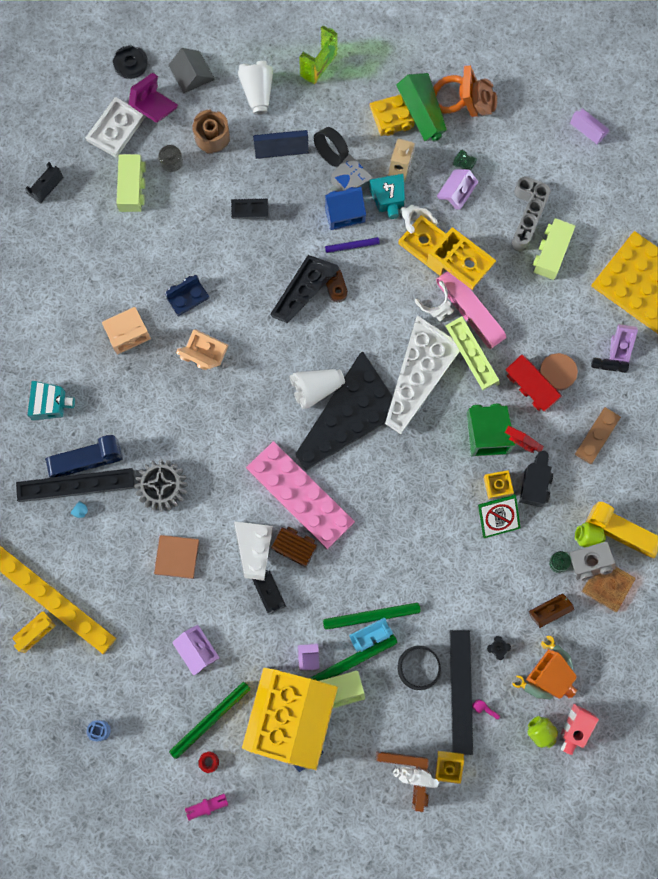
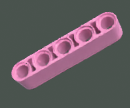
M448 271L436 279L438 286L443 292L444 290L439 282L443 281L445 283L449 300L489 349H492L506 339L504 330L468 286Z

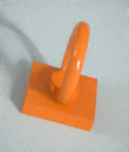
M471 65L464 66L463 77L449 75L440 79L433 86L437 97L438 91L445 84L451 82L460 84L461 100L449 107L439 104L441 113H455L466 105L471 117L478 116L472 96L473 86L477 78Z

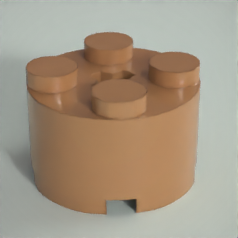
M204 110L195 116L192 129L197 146L208 154L223 150L230 142L229 126L225 115L219 111Z

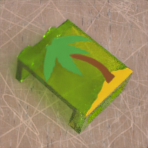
M324 25L321 26L322 50L316 58L304 51L299 56L300 77L314 85L337 55L338 33L332 28H327Z

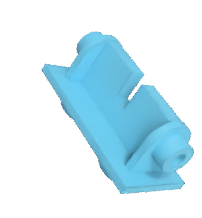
M383 618L350 634L349 637L356 652H362L373 646V641L379 643L387 638L389 639L393 633L386 619Z

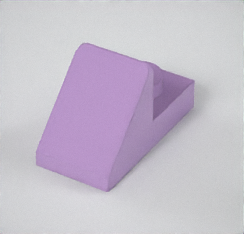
M618 324L616 334L612 335L611 360L629 363L638 332L637 327Z

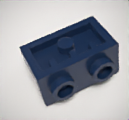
M197 275L185 278L182 283L177 286H171L165 292L166 299L178 317L209 299V295L200 283Z

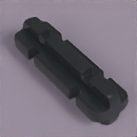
M594 357L591 367L616 372L619 370V372L626 373L629 370V363L625 361L620 363L618 360L611 359L601 360V358Z

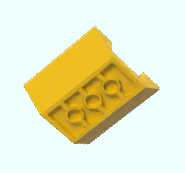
M263 668L242 749L285 763L317 770L338 687L286 672Z

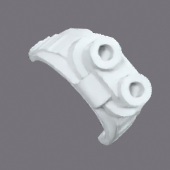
M410 205L408 208L403 207L400 210L406 222V229L410 233L415 232L410 222L417 220L421 215L435 226L438 224L432 213L425 208Z
M440 281L439 284L444 290L445 300L440 306L429 308L424 306L417 298L415 299V303L423 311L430 313L439 321L445 318V314L450 315L453 312V309L450 307L451 303L448 300V291L443 281Z
M401 767L400 769L396 768L393 772L394 776L398 777L402 783L437 788L439 785L437 779H433L429 773L421 769Z

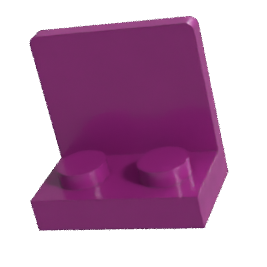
M152 72L131 87L128 105L158 123L176 110L178 104L156 91L158 88V75Z

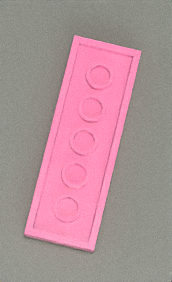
M274 441L246 467L327 550L355 523Z

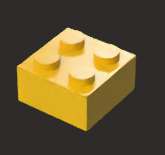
M509 470L484 475L488 500L508 497L514 494Z
M438 751L435 779L442 782L461 784L464 754Z

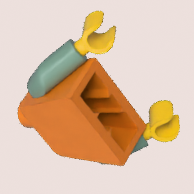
M546 636L551 644L546 645L541 641V646L548 650L527 677L528 683L524 682L523 677L518 675L515 677L520 678L522 684L520 686L512 684L515 688H524L525 692L538 699L551 700L554 697L561 699L564 695L572 698L575 696L577 689L572 686L576 680V674L573 672L574 667L571 656L559 645L554 644L553 637Z

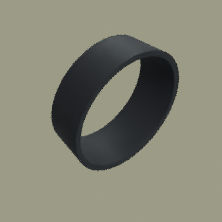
M326 127L314 134V145L318 153L331 166L338 167L349 155V149L344 138L334 128ZM325 136L335 145L339 155L330 148Z
M413 646L402 653L398 660L397 670L401 681L407 687L414 690H426L438 681L441 673V664L438 656L431 649L424 646ZM415 649H425L431 652L438 662L436 678L425 686L411 684L405 678L402 671V663L405 656Z

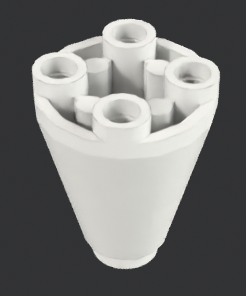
M258 61L254 65H239L238 76L253 114H266L269 108L273 68L267 65L266 61Z
M340 369L295 372L289 376L292 386H295L297 391L294 393L297 403H300L302 409L312 407L339 389L342 384H345V379Z

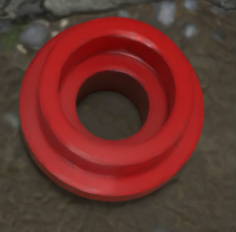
M214 752L203 753L198 761L200 769L205 773L214 772L219 766L218 756ZM207 758L212 759L213 764L211 766L205 764Z

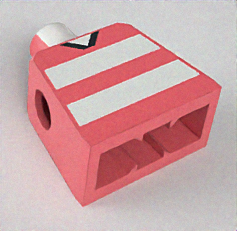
M573 704L561 732L565 739L561 750L573 755L577 745L584 748L599 719L592 712ZM579 730L578 734L573 735L575 731Z

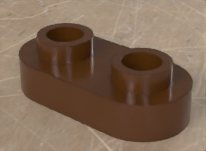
M339 269L335 273L336 276L326 283L329 296L334 302H343L347 298L348 293L342 272ZM337 289H339V290H341L342 292H341V293H336L335 291H336Z

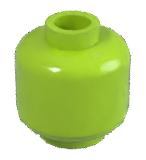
M585 522L577 527L575 540H577L579 546L586 548L605 542L606 534H604V530L600 526Z
M537 716L529 722L527 734L537 747L550 748L557 742L558 730L547 717Z

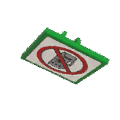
M516 495L478 504L483 538L521 529Z

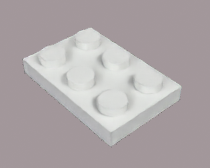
M114 97L86 136V140L117 158L146 116L126 102Z

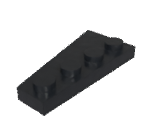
M307 255L270 315L277 320L288 323L340 269L338 265Z

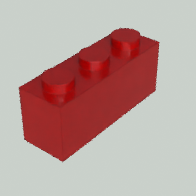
M523 354L505 369L508 372L506 375L513 384L517 382L521 386L520 392L525 397L530 396L534 400L532 404L538 411L543 410L546 412L563 397Z

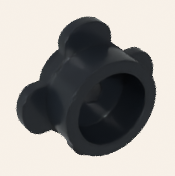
M501 636L494 637L493 643L487 646V651L493 653L497 660H503L504 655L511 650V645L502 640Z

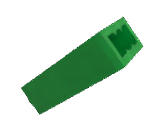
M428 73L408 74L396 86L424 141L432 140L435 142L442 138V134L447 131L431 78Z

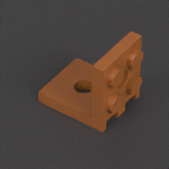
M376 751L375 760L377 762L416 766V769L424 770L431 775V772L428 771L429 759L425 757ZM414 785L412 808L414 811L424 812V807H428L429 794L426 793L425 786Z

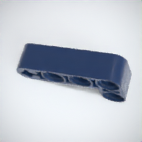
M115 435L102 436L98 439L97 444L45 458L49 478L67 476L123 460L119 440Z

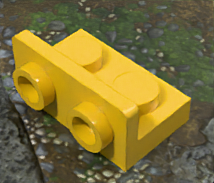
M42 611L12 637L16 643L14 647L18 652L26 653L56 627L55 623Z

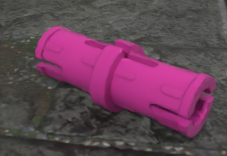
M225 793L208 800L206 798L202 799L201 803L186 807L185 812L187 813L188 820L191 821L205 814L207 816L211 815L212 811L229 806L228 801L225 800L227 799Z

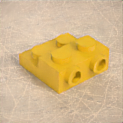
M401 94L370 103L380 136H391L395 132L401 130L408 131L414 127L415 121Z

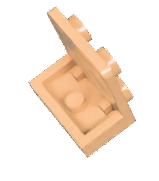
M194 329L187 346L177 349L176 353L180 355L182 360L187 362L193 361L197 363V367L207 370L220 366L229 345Z

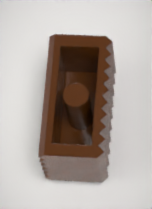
M289 526L287 529L282 527L271 547L272 551L307 568L317 549L315 540L306 535L304 538L297 535L298 531Z

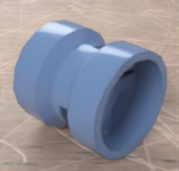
M96 720L88 725L86 732L90 740L98 742L109 737L111 728L108 722Z

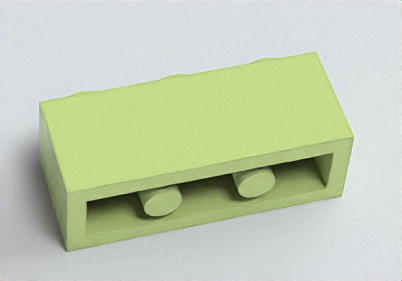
M119 154L116 201L119 212H141V205L145 204L142 189H145L143 173L146 172V163L142 161L140 154Z
M556 218L552 224H548L544 233L547 235L546 240L542 239L539 246L541 254L540 256L536 255L533 266H536L533 273L552 280L555 279L575 225Z

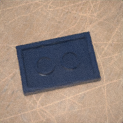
M308 130L253 135L256 159L309 154Z

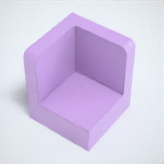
M318 644L298 645L299 670H318L320 668Z

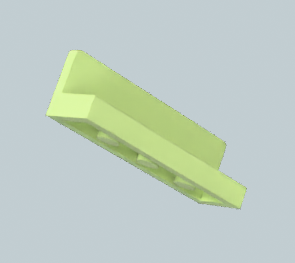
M461 316L445 325L481 389L484 391L494 384L498 386L500 382L463 317Z
M358 671L319 681L338 687L333 708L365 700Z

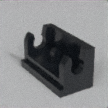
M50 162L46 164L48 169L33 186L25 188L27 194L40 204L64 178L60 168L57 166L53 167Z
M268 198L231 199L232 219L269 218Z
M266 570L264 580L252 579L268 615L286 607L270 571Z

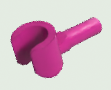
M476 700L472 704V707L478 714L484 710L498 720L500 718V715L491 710L485 702Z

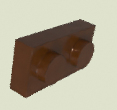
M562 593L530 610L529 614L538 627L541 628L574 611V606Z

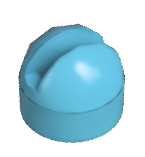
M79 501L70 514L77 518H83L88 512L87 506Z

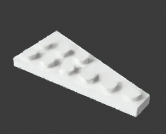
M419 316L416 317L385 422L386 425L400 434L405 430L460 353L450 336Z

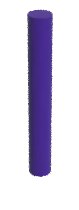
M379 237L325 246V252L331 253L380 244Z

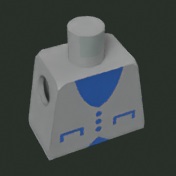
M349 154L332 173L331 183L333 186L328 189V192H340L350 187H361L363 192L369 188V180L373 179V177Z

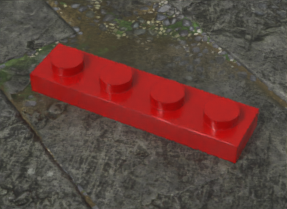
M508 425L505 433L510 436L509 440L530 453L534 454L535 451H542L543 445L526 433Z

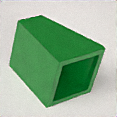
M496 403L491 404L490 407L473 405L468 409L467 421L471 457L510 454L515 447V443L509 440L510 436L505 433L508 425L511 426L508 407Z

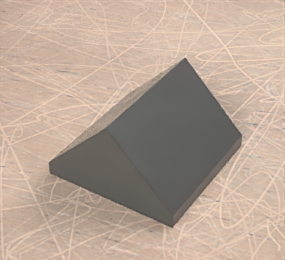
M181 48L168 65L183 94L215 80L201 52L198 50Z

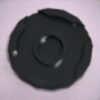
M132 45L124 46L117 50L112 61L117 74L126 79L138 78L144 74L148 66L146 53L141 48L138 49Z

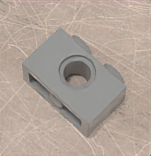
M608 542L569 552V559L577 580H589L593 578V575L600 573L601 575H606L615 569V561ZM591 559H595L598 561V564L595 566H590L587 564V562Z

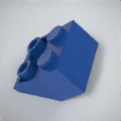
M350 187L344 191H332L325 195V212L330 230L366 222V211L361 187Z

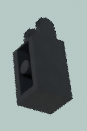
M545 450L540 451L535 456L534 463L528 465L524 471L519 503L543 507L545 503L549 502L550 492L548 491V485L552 484L554 474L551 473L552 467L548 466L549 454Z

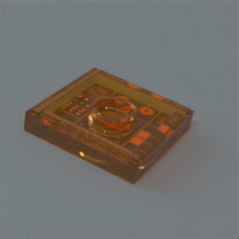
M615 566L613 572L601 575L600 573L593 575V578L587 580L581 592L616 613L636 578Z

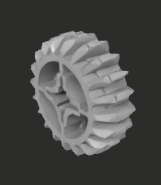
M162 459L159 460V465L155 461L151 462L152 467L146 464L145 468L147 470L145 472L143 470L139 471L142 477H136V480L140 482L135 484V488L140 489L136 492L137 496H141L139 501L141 503L145 502L146 508L151 506L153 511L158 506L160 512L164 511V506L171 510L170 504L172 503L177 507L178 503L176 500L183 501V497L180 494L187 493L182 488L188 486L187 482H183L187 477L186 475H181L183 473L182 468L177 469L178 465L176 463L171 466L170 460H167L164 465ZM164 471L173 474L176 482L166 480ZM157 473V477L153 481H148L153 474ZM162 480H163V483H164L165 485L162 486V489H161V491H160V489H159L158 486L161 484V482H162ZM175 488L173 494L166 498V493ZM146 489L157 491L158 500L149 497Z

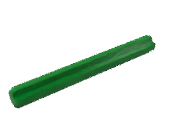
M416 602L323 619V626L325 630L379 621L383 618L390 619L418 614L421 612L420 604Z
M392 634L389 639L387 638L379 643L376 642L373 646L353 654L309 679L321 681L338 676L396 645L398 641L395 635Z
M242 682L169 751L174 759L179 758L250 691L247 683Z

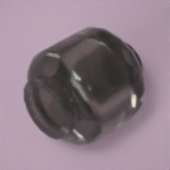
M165 145L160 149L158 157L160 165L165 171L175 172L182 167L183 158L178 147L175 145Z

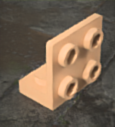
M136 307L102 322L117 355L151 339Z

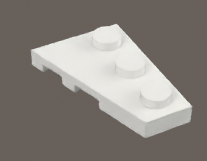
M234 521L244 578L264 580L273 526Z

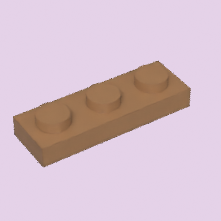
M604 407L575 452V455L592 464L621 416Z

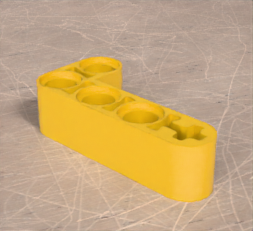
M597 502L593 505L586 522L600 526L606 536L647 557H656L658 553V535L614 514L615 509L607 503Z

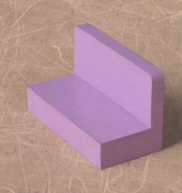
M583 108L573 114L570 122L571 125L596 144L610 131Z
M454 170L438 193L437 198L448 200L455 209L461 210L478 184V180L470 170Z
M198 625L184 631L173 641V645L193 675L198 674L202 669L219 659V656Z

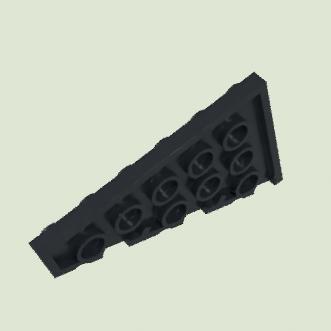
M364 352L358 355L344 377L345 384H342L335 391L295 453L305 471L386 422L393 396Z

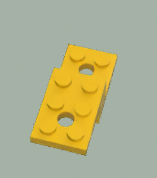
M422 215L412 225L415 232L410 233L407 230L398 240L400 246L439 276L447 270L472 290L496 263L493 257L453 227L447 233H444ZM426 237L429 241L424 244L419 241V238ZM471 260L475 266L467 267L464 262Z

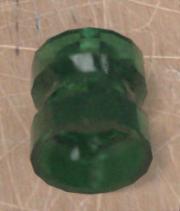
M461 149L452 165L471 171L477 162V158L467 155V152Z
M564 551L555 552L549 560L550 569L555 573L566 571L571 564L570 556Z

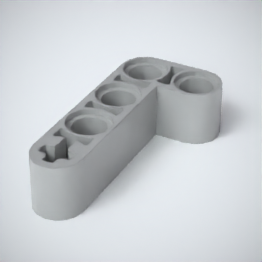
M526 176L519 178L514 190L516 197L528 202L512 240V247L516 251H524L528 247L551 191L547 184ZM525 223L530 224L531 227L525 226ZM521 235L525 236L523 242L520 241Z

